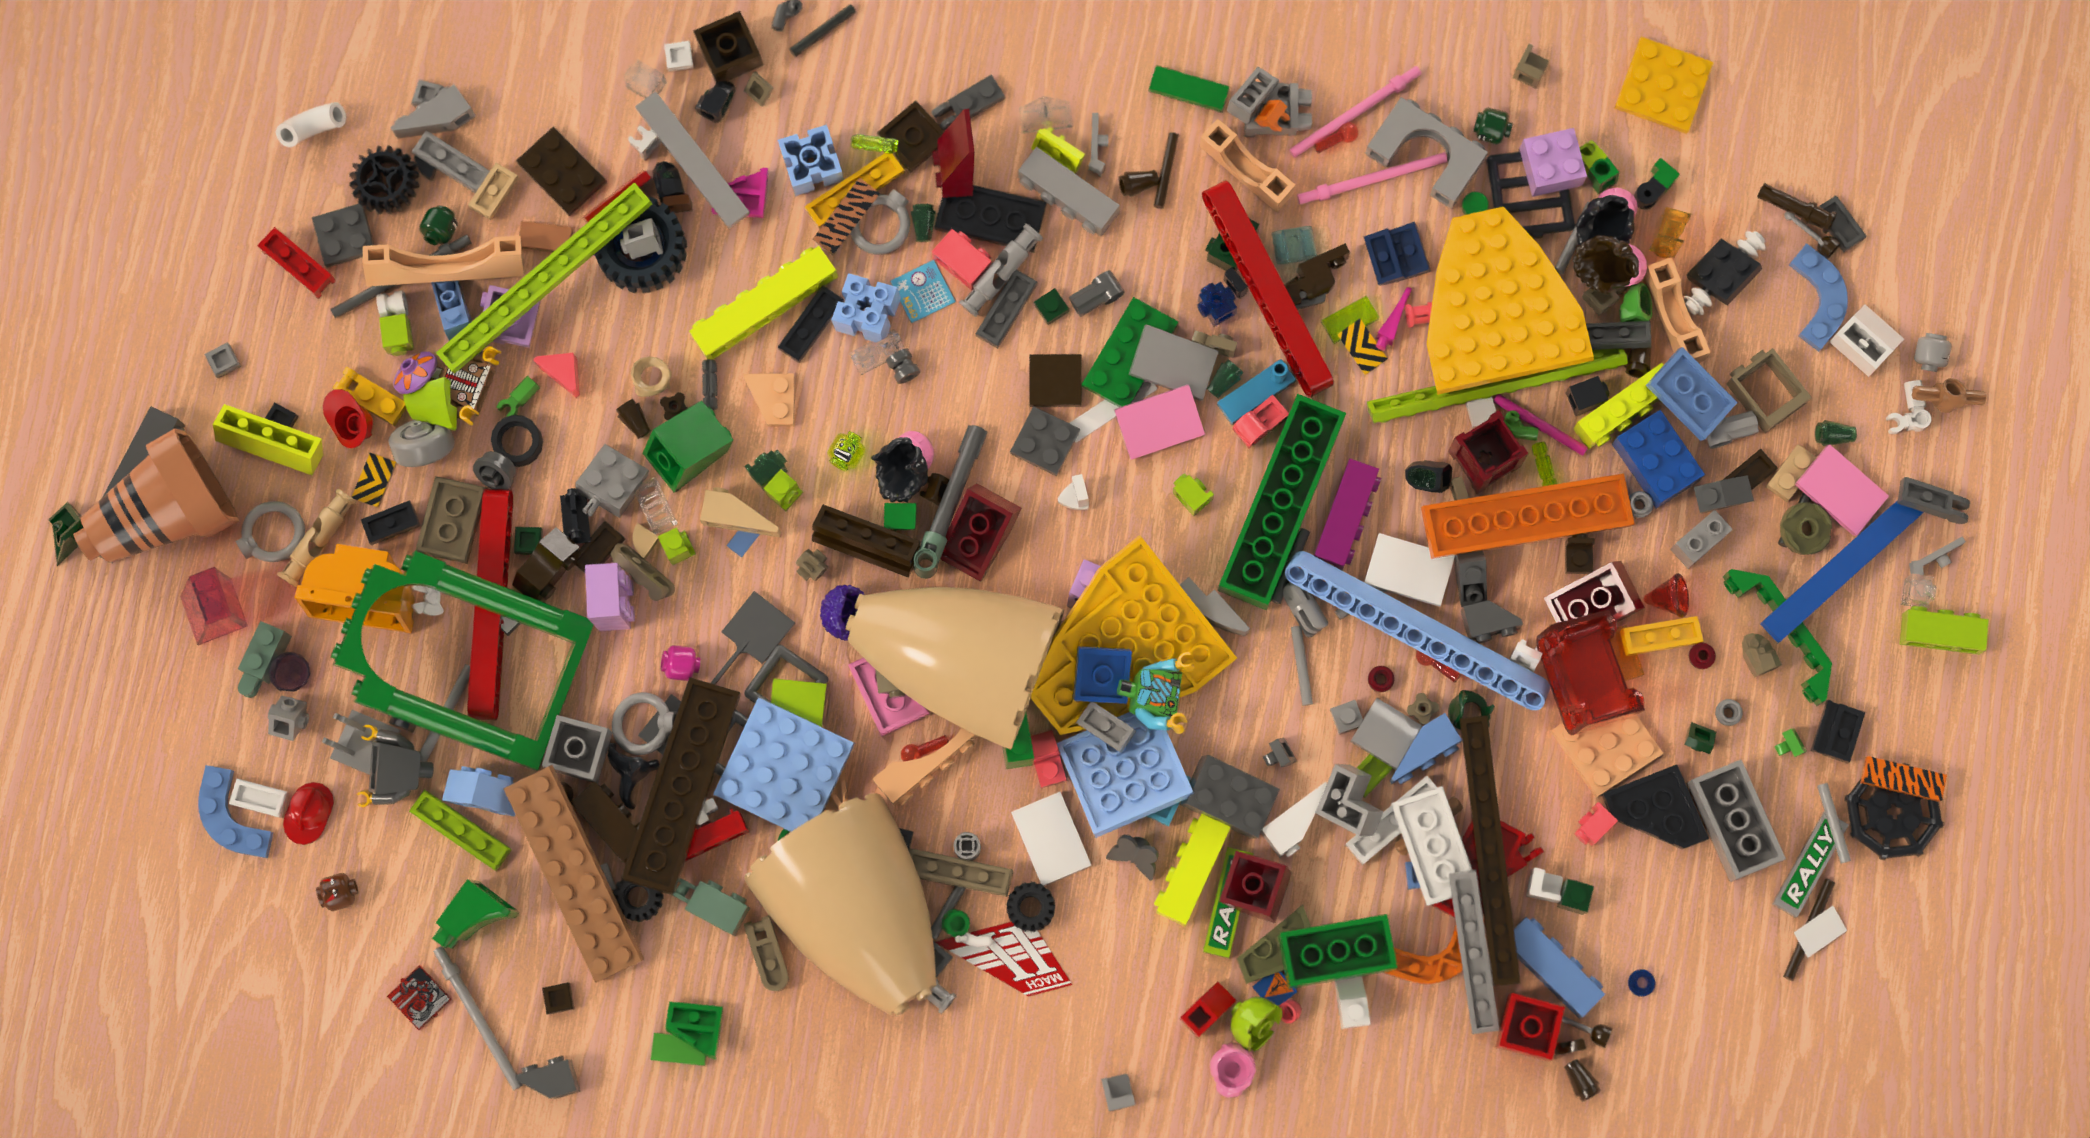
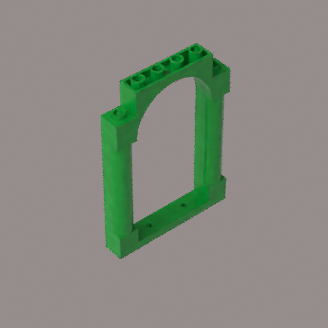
M414 551L411 556L406 555L401 570L405 571L404 575L377 564L372 565L371 569L366 568L361 579V583L365 584L362 593H356L351 604V608L355 609L352 618L345 619L340 632L345 634L342 643L335 644L330 657L335 659L333 666L363 677L362 681L357 680L351 693V695L355 696L353 702L526 768L538 770L549 743L556 716L560 714L594 626L592 622L586 617L523 595L445 564L446 562L418 551ZM410 585L424 586L572 643L535 740L520 734H514L396 689V687L383 681L369 666L363 652L361 640L365 617L374 602L384 593L398 587Z

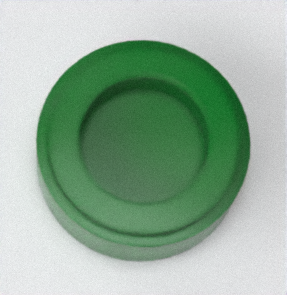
M1471 192L1463 199L1462 211L1465 215L1488 209V200L1480 192Z
M949 910L942 918V928L950 936H963L969 930L970 919L961 910Z

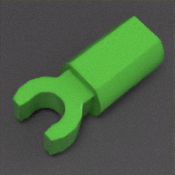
M526 376L509 394L510 397L501 400L496 408L501 412L505 407L510 406L511 411L506 417L517 415L520 405L523 407L540 387L529 376Z

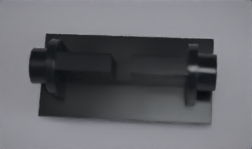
M575 488L568 489L567 494L560 496L563 533L576 544L591 542L588 513L586 515L583 512V508L587 505V498L578 493Z

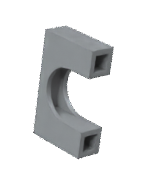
M1401 97L1368 144L1365 154L1387 168L1401 146L1408 140L1415 137H1428L1436 140L1447 153L1448 165L1433 186L1430 196L1452 209L1485 161L1488 152L1481 143L1475 140L1471 142L1465 138L1459 129L1455 127L1449 128L1441 123V119L1435 114H1427L1413 100H1405Z

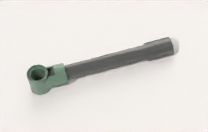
M968 425L958 450V459L931 528L925 532L920 547L914 555V570L917 576L921 578H931L937 572L938 563L947 543L945 536L975 459H978L988 431L979 426ZM928 559L933 564L928 568H923L919 565V562Z

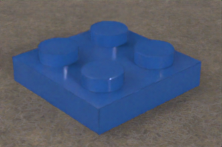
M1078 646L1073 700L1127 704L1128 697L1117 695V688L1121 679L1129 681L1132 651L1130 649Z

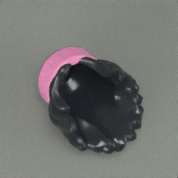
M1611 188L1602 192L1598 198L1593 199L1575 224L1578 244L1581 245V243L1598 235L1612 236L1619 241L1622 240L1629 244L1634 233V218L1638 208L1635 197L1625 189Z
M907 431L892 440L888 445L883 446L879 453L871 456V459L877 464L875 477L878 480L879 493L883 499H889L892 503L895 501L907 503L913 495L920 491L922 486L926 485L928 480L927 472L934 458V448L927 437L920 432Z

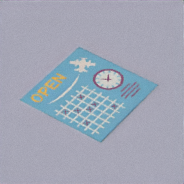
M934 260L890 281L892 286L898 288L901 296L900 302L911 323L956 302Z

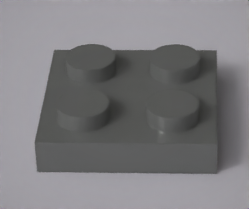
M360 204L312 217L323 262L326 267L362 258L363 246L374 245L364 206Z
M1033 406L1010 450V454L1057 477L1080 432V428Z

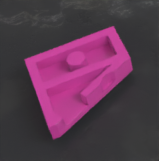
M761 168L757 173L746 177L743 175L727 183L750 212L746 217L764 218L768 168ZM712 208V214L718 215Z

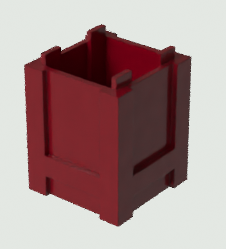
M1500 410L1491 414L1487 421L1466 434L1462 432L1456 436L1448 450L1453 460H1457L1471 481V487L1476 494L1484 491L1489 485L1508 473L1519 469L1529 454L1523 445L1520 446L1505 424V417ZM1481 452L1491 455L1489 459L1490 464L1479 462L1478 459L1481 457Z

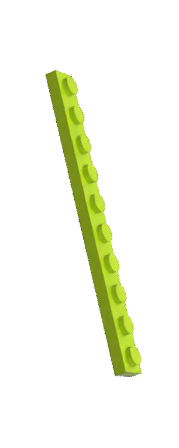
M634 182L440 348L436 354L455 374L653 205V203Z
M1623 349L1592 350L1594 361L1439 395L1437 394L1436 386H1431L1367 401V409L1373 423L1388 422L1394 418L1409 417L1428 410L1435 411L1454 404L1461 405L1475 399H1487L1493 395L1505 392L1513 393L1518 389L1538 387L1552 381H1564L1578 375H1590L1599 370L1615 369L1621 365L1628 364L1627 354Z

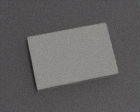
M1146 324L1128 375L1170 390L1188 384L1193 398L1201 401L1204 398L1219 351Z

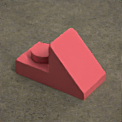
M1050 730L1032 735L1033 762L1041 788L1066 782L1053 731Z

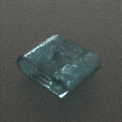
M1311 226L1278 230L1272 233L1277 264L1307 261L1317 256Z

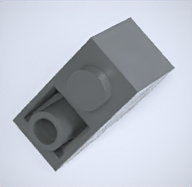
M1483 551L1455 555V573L1461 607L1487 601L1486 559Z
M1489 600L1463 606L1460 611L1467 637L1476 640L1477 643L1492 640L1491 636L1502 634V637L1517 634V629H1520L1523 625L1521 618Z
M563 1056L548 1060V1065L538 1068L537 1064L524 1067L521 1074L515 1075L517 1081L550 1099H557L580 1092L573 1062L569 1059L564 1060Z

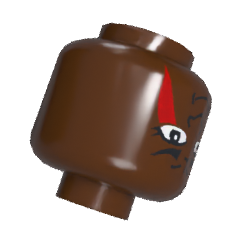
M344 873L323 878L320 881V886L316 888L321 907H326L329 911H337L352 906L355 901V895L359 894L355 879L350 880Z

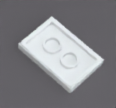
M1379 533L1364 583L1374 588L1440 607L1455 555L1431 559L1428 547Z
M1061 792L1011 812L1042 885H1048L1091 866Z

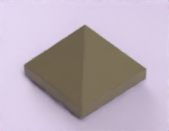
M753 72L744 91L763 107L774 87L758 73Z

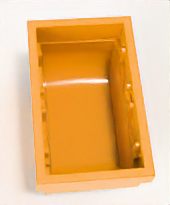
M336 544L334 554L320 555L308 564L302 584L297 586L295 599L309 618L344 623L346 618H352L355 609L351 608V604L355 594L362 593L365 584L361 583V579L366 568L371 569L372 565L377 564L400 574L403 573L397 567L389 552ZM398 587L380 596L369 609L363 626L412 633L414 620L412 618L413 608L411 605L415 604V597L411 587Z

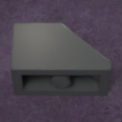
M1748 475L1694 487L1699 511L1702 514L1754 501Z

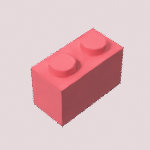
M951 229L932 250V257L972 291L974 283L991 265V256L984 249L979 247L977 250L970 244L972 241L966 234L961 231L957 233Z

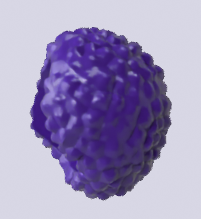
M838 585L829 591L821 602L820 617L822 625L827 632L837 639L840 638L841 640L848 641L850 631L846 630L850 615L855 616L858 609H855V604L859 594L865 595L858 587Z

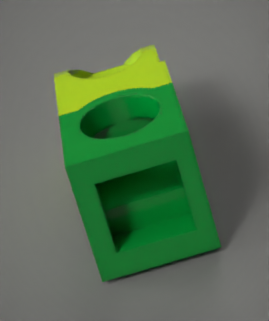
M1593 140L1579 147L1586 174L1593 183L1592 187L1597 194L1602 193L1617 183L1619 171Z

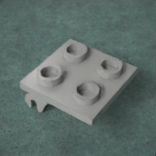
M352 710L348 718L337 713L333 716L334 719L346 724L338 743L325 737L322 743L334 748L331 759L370 775L372 741L363 740L361 736L370 737L372 730L363 726L373 725L378 730L384 729L399 734L401 730Z

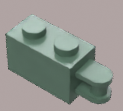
M260 621L238 667V670L243 672V676L238 684L240 694L247 698H253L257 695L262 682L270 684L289 644L291 635Z
M679 878L678 882L680 884L673 896L688 903L685 910L735 936L750 907L745 905L746 899L732 892L731 896L721 892L723 887L711 880L707 884L700 881L698 886H695ZM689 888L695 890L690 900L685 897Z

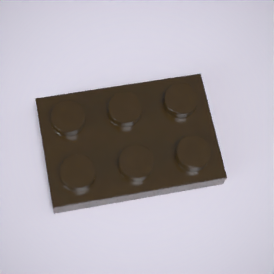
M554 126L516 160L517 164L568 216L573 214L607 182Z

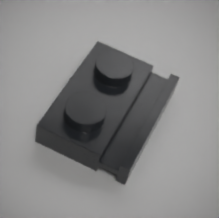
M1827 700L1811 751L1847 764L1850 763L1866 712Z

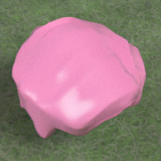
M1230 1042L1229 1044H1223L1210 1061L1211 1075L1214 1077L1219 1094L1225 1097H1238L1242 1094L1243 1090L1252 1084L1256 1072L1252 1052H1248L1239 1043Z

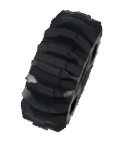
M388 145L385 151H383L381 146H377L376 153L368 149L367 153L369 156L366 158L363 155H359L361 163H353L356 171L350 172L349 176L353 181L349 183L351 189H354L352 195L354 198H359L358 203L361 206L366 205V209L370 212L376 209V212L381 215L384 208L388 214H392L393 207L401 211L402 207L400 204L404 202L406 205H410L408 196L416 197V192L413 189L419 188L420 184L416 179L420 175L418 171H415L417 166L415 162H410L411 157L408 154L403 155L402 150L399 148L393 151V148ZM392 163L398 165V167L384 168L381 164ZM373 169L374 172L372 177L367 179L368 174ZM381 172L386 177L388 188L383 183ZM403 177V182L400 188L397 191H395L397 183L402 181ZM373 192L375 194L379 192H385L388 194V196L376 197L370 194Z

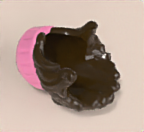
M1598 235L1588 239L1576 248V255L1573 258L1575 263L1573 268L1576 276L1581 278V282L1586 283L1587 287L1607 295L1614 289L1639 283L1647 271L1646 258L1641 250L1612 236Z

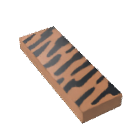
M859 178L812 240L831 255H834L880 193Z

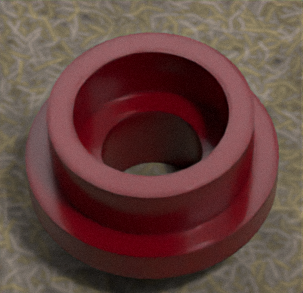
M1697 643L1690 649L1688 657L1690 663L1695 668L1707 669L1715 662L1716 653L1709 644ZM1700 651H1704L1707 654L1706 660H1701L1698 657Z
M1376 666L1368 675V684L1376 692H1386L1394 684V674L1386 666ZM1378 675L1385 677L1386 682L1384 684H1379L1376 681Z

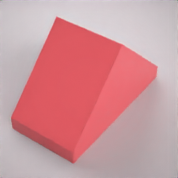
M574 353L535 357L533 361L537 367L575 398L580 395L578 362Z

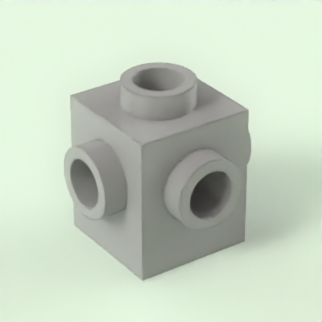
M282 695L278 702L272 704L269 709L268 734L294 741L300 730L307 727L309 721V714L306 713L307 702Z

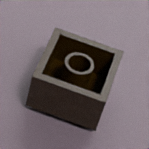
M741 11L693 30L715 83L731 80L763 66L761 55Z

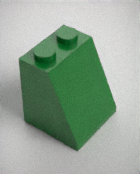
M701 400L654 428L642 454L675 493L726 454L733 442L730 431L723 427L716 419L713 410L707 407Z

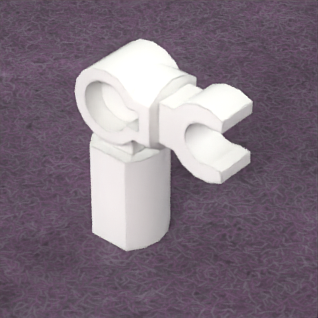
M1922 380L1904 383L1907 406L1911 413H1905L1904 416L1898 413L1889 414L1886 417V421L1895 420L1898 424L1896 428L1888 430L1889 434H1897L1902 429L1920 432L1930 425L1931 415L1928 411L1924 410L1926 401L1914 400L1911 396L1914 386H1923Z

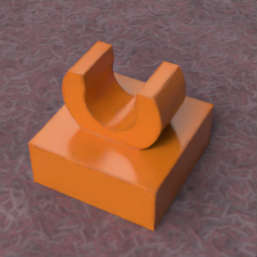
M1268 100L1254 121L1261 127H1270L1273 131H1282V128L1278 125L1279 118L1283 121L1290 120V116L1284 112L1288 106L1281 100Z

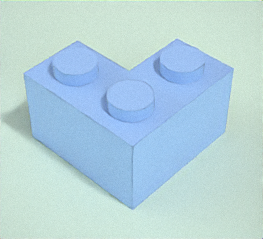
M462 766L461 770L450 769L442 800L464 807L479 808L500 815L515 816V812L503 789L513 784L514 778L498 774L496 778L491 776L492 771L482 768L474 769Z

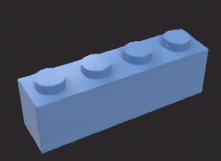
M1527 917L1524 918L1514 928L1517 958L1579 1019L1583 1018L1605 995L1601 990L1603 988L1602 984L1593 976L1588 978L1581 971L1583 966L1574 957L1569 959L1562 952L1563 946L1555 938H1547L1542 933L1544 928L1534 918L1531 920Z

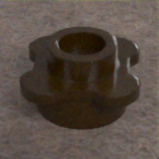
M677 392L675 396L669 398L664 396L661 398L660 405L664 407V418L667 421L688 409L684 403L685 395L683 393ZM677 405V408L673 409L672 406Z

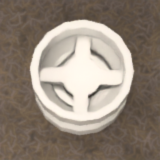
M403 290L395 291L390 297L385 293L376 296L380 317L392 316V314L408 315V304Z

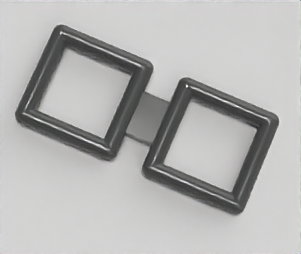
M777 645L746 688L744 695L754 703H756L758 698L771 703L770 700L757 691L781 657L816 680L815 683L827 684L829 679L826 674L783 645ZM736 710L729 731L735 722L744 728L749 717ZM718 762L715 773L722 776L726 767Z

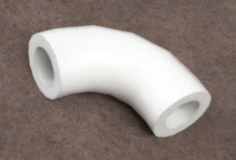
M333 102L304 111L278 125L276 128L277 139L286 147H294L313 135L343 127L346 121L345 110L340 103Z

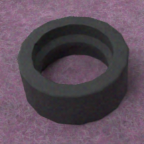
M512 415L503 418L496 424L492 431L491 444L494 452L501 453L509 458L515 467L529 465L538 458L542 451L543 438L540 430L532 420L525 416ZM515 426L526 428L532 436L530 449L519 456L508 454L502 446L504 433Z

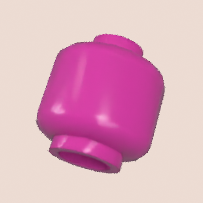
M671 645L667 651L662 653L661 671L665 673L668 679L688 681L689 677L692 678L694 673H699L701 660L699 657H696V652L693 648Z

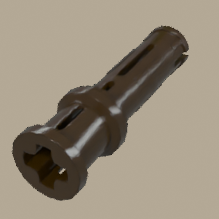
M1766 183L1763 184L1757 195L1758 199L1800 217L1804 224L1810 223L1823 229L1825 234L1829 232L1837 216V212L1833 211L1830 213L1817 207L1815 202L1806 203Z

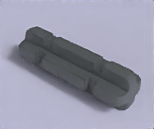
M707 359L702 362V371L704 372L702 374L703 396H705L703 403L712 410H716L718 408L717 398H715L717 396V375L715 374L717 372V363L715 360Z

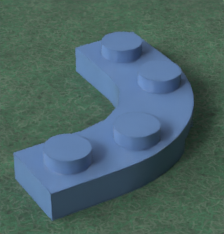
M1806 243L1789 266L1806 278L1817 290L1819 308L1815 316L1798 336L1819 352L1844 320L1848 305V295L1845 282L1837 268L1827 258Z
M206 765L198 798L200 819L205 830L214 841L226 849L268 859L274 832L242 826L231 817L229 812L228 796L234 771Z

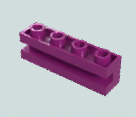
M1349 458L1314 554L1315 557L1332 564L1340 570H1343L1345 564H1351L1355 550L1351 549L1353 540L1359 541L1364 528V526L1359 525L1362 516L1368 517L1373 503L1368 501L1371 491L1377 492L1381 478L1377 477L1379 468Z

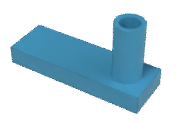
M1280 359L1218 401L1217 406L1230 424L1233 425L1243 415L1251 410L1253 411L1271 395L1276 396L1295 383L1296 379L1286 363Z

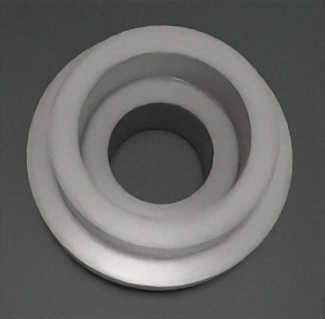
M1637 491L1629 496L1634 517L1643 518L1650 514L1653 509V500L1649 494ZM1641 501L1644 504V508L1637 509L1635 502Z
M1726 699L1717 705L1715 715L1721 724L1733 726L1741 720L1743 711L1737 701ZM1726 708L1732 710V717L1725 716L1724 710Z

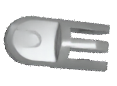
M1291 582L1287 583L1283 590L1284 599L1307 637H1313L1328 625V621L1311 593Z

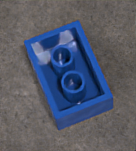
M1661 410L1616 437L1612 443L1641 488L1650 495L1656 509L1698 483L1705 476V473Z

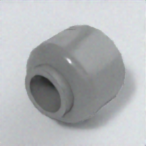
M1926 333L1925 337L1918 339L1914 360L1922 364V370L1937 372L1938 367L1943 368L1948 365L1952 344L1946 340L1947 336Z

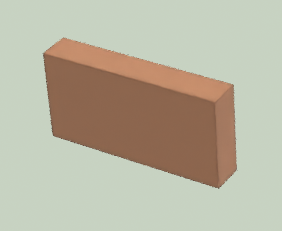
M521 221L519 236L521 237L522 248L554 252L573 235V228Z

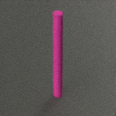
M1497 394L1493 401L1495 404L1507 411L1514 410L1518 412L1520 419L1538 428V430L1583 456L1588 449L1586 445L1504 396Z

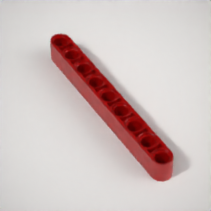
M1224 180L1202 191V199L1303 392L1308 397H1313L1334 385L1333 377L1232 185L1227 180Z
M484 489L477 576L508 588L514 502L512 490ZM475 606L467 714L478 720H497L499 715L504 632L500 628L501 624H504V620L501 619V615Z

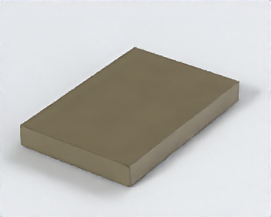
M435 476L415 551L433 557L468 564L481 515L483 491L487 488Z

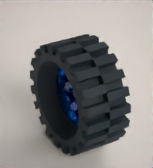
M652 197L649 200L653 205L629 225L652 218L661 236L662 254L658 255L657 251L648 255L640 256L641 262L629 260L624 256L620 239H623V230L594 254L606 277L611 282L614 281L616 286L622 290L626 286L629 292L636 293L637 288H641L643 293H650L649 287L654 285L657 290L664 288L661 282L667 280L670 284L675 279L673 272L680 273L683 268L681 260L686 261L687 254L684 248H687V241L677 216L674 212H670L666 204L662 202L659 205L657 199Z

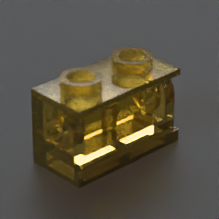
M1665 207L1657 221L1649 251L1655 252V255L1662 258L1675 257L1684 240L1678 238L1684 232L1691 214Z

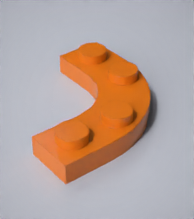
M1456 924L1451 940L1447 947L1439 954L1421 956L1394 948L1398 968L1394 971L1384 972V974L1416 984H1436L1449 980L1459 974L1463 967Z

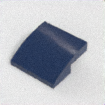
M1415 222L1391 230L1386 228L1364 236L1379 286L1431 272Z

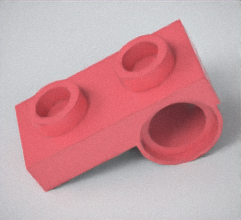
M1271 395L1253 411L1251 410L1243 415L1234 424L1232 430L1250 449L1287 419L1289 413L1274 395Z

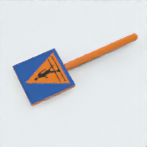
M1281 971L1264 977L1252 986L1260 997L1266 998L1278 1006L1298 993L1295 988H1287L1286 977Z

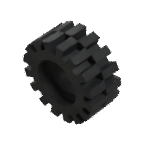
M621 880L615 885L617 886L616 890H613V894L624 917L631 921L642 922V920H649L653 915L656 916L658 909L663 905L661 902L664 899V894L654 889ZM635 887H643L648 892V901L641 907L632 906L628 900L629 892Z
M1025 882L1020 886H1016L1012 893L1010 892L1006 905L1010 921H1012L1016 928H1020L1025 932H1036V930H1042L1046 925L1050 924L1055 913V901L1049 889H1046L1042 884H1036V882ZM1027 897H1035L1041 903V911L1035 917H1027L1020 910L1021 902Z

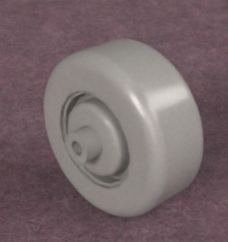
M416 420L398 427L389 437V446L396 463L404 467H419L434 463L447 456L455 444L450 429Z

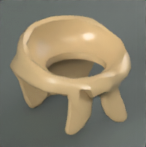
M645 357L638 359L633 364L631 378L637 396H653L665 391L666 387L667 389L671 388L669 382L672 372L661 359ZM650 366L657 367L662 372L661 381L654 386L646 385L641 379L643 370Z

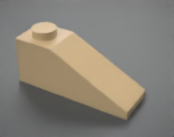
M714 487L713 491L705 490L700 517L703 526L780 538L781 531L779 527L733 494L728 493L729 490Z

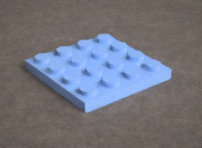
M758 698L713 795L792 832L807 821L823 813L855 742L762 698Z
M1130 712L1117 717L1136 730L1122 753L1087 730L1057 743L1095 838L1172 806L1194 794L1167 730L1148 729L1136 718V715Z

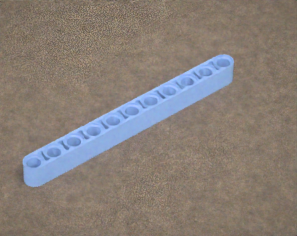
M1296 552L1286 567L1285 576L1292 584L1529 710H1539L1544 706L1550 691V684L1545 678L1308 552Z

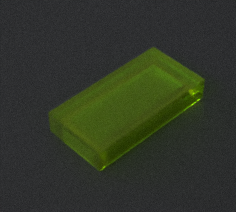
M1364 296L1322 319L1321 324L1333 344L1341 341L1337 334L1358 319H1361L1364 325L1368 326L1379 320V316L1368 297Z

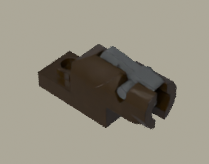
M1346 243L1298 264L1297 272L1300 278L1296 276L1284 284L1297 310L1325 302L1326 294L1335 285V279L1329 268H1340L1347 263L1346 260L1349 258L1350 251Z

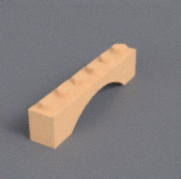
M494 237L473 250L444 256L415 254L389 244L363 246V269L366 286L524 276L521 237Z
M961 728L948 744L936 752L915 760L892 762L876 775L873 781L894 806L898 803L902 806L913 797L911 793L918 786L924 788L934 779L932 774L938 769L942 771L947 769L954 762L952 758L957 753L961 752L964 754L975 744L973 740L978 735Z

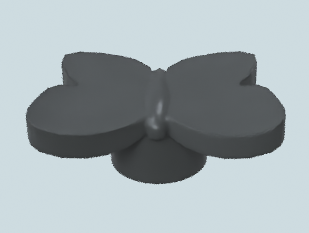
M1122 835L1119 837L1117 845L1110 849L1106 859L1135 863L1136 867L1152 881L1156 870L1155 862L1159 854L1144 838Z

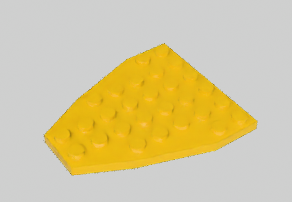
M1505 207L1452 218L1437 267L1427 337V349L1437 394L1594 361L1582 308L1539 244Z
M1139 535L1097 569L1089 585L1086 586L1052 638L1048 653L1032 691L1031 699L1060 735L1084 730L1076 722L1090 702L1073 700L1078 646L1130 649L1132 656L1129 681L1133 682L1134 676L1139 670L1145 666L1174 658L1178 660L1182 653H1191L1194 659L1187 660L1184 665L1193 664L1195 668L1191 672H1186L1183 668L1179 669V672H1182L1179 698L1199 690L1235 661L1237 657L1145 540ZM1128 697L1127 704L1094 703L1115 717H1119L1129 712L1130 698Z

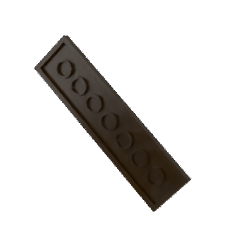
M689 677L621 877L623 881L674 895L741 696L740 692Z

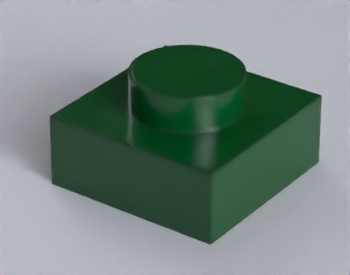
M1055 288L1033 302L1047 325L1069 312V307Z
M1691 722L1687 730L1685 745L1695 751L1710 754L1714 747L1716 731Z

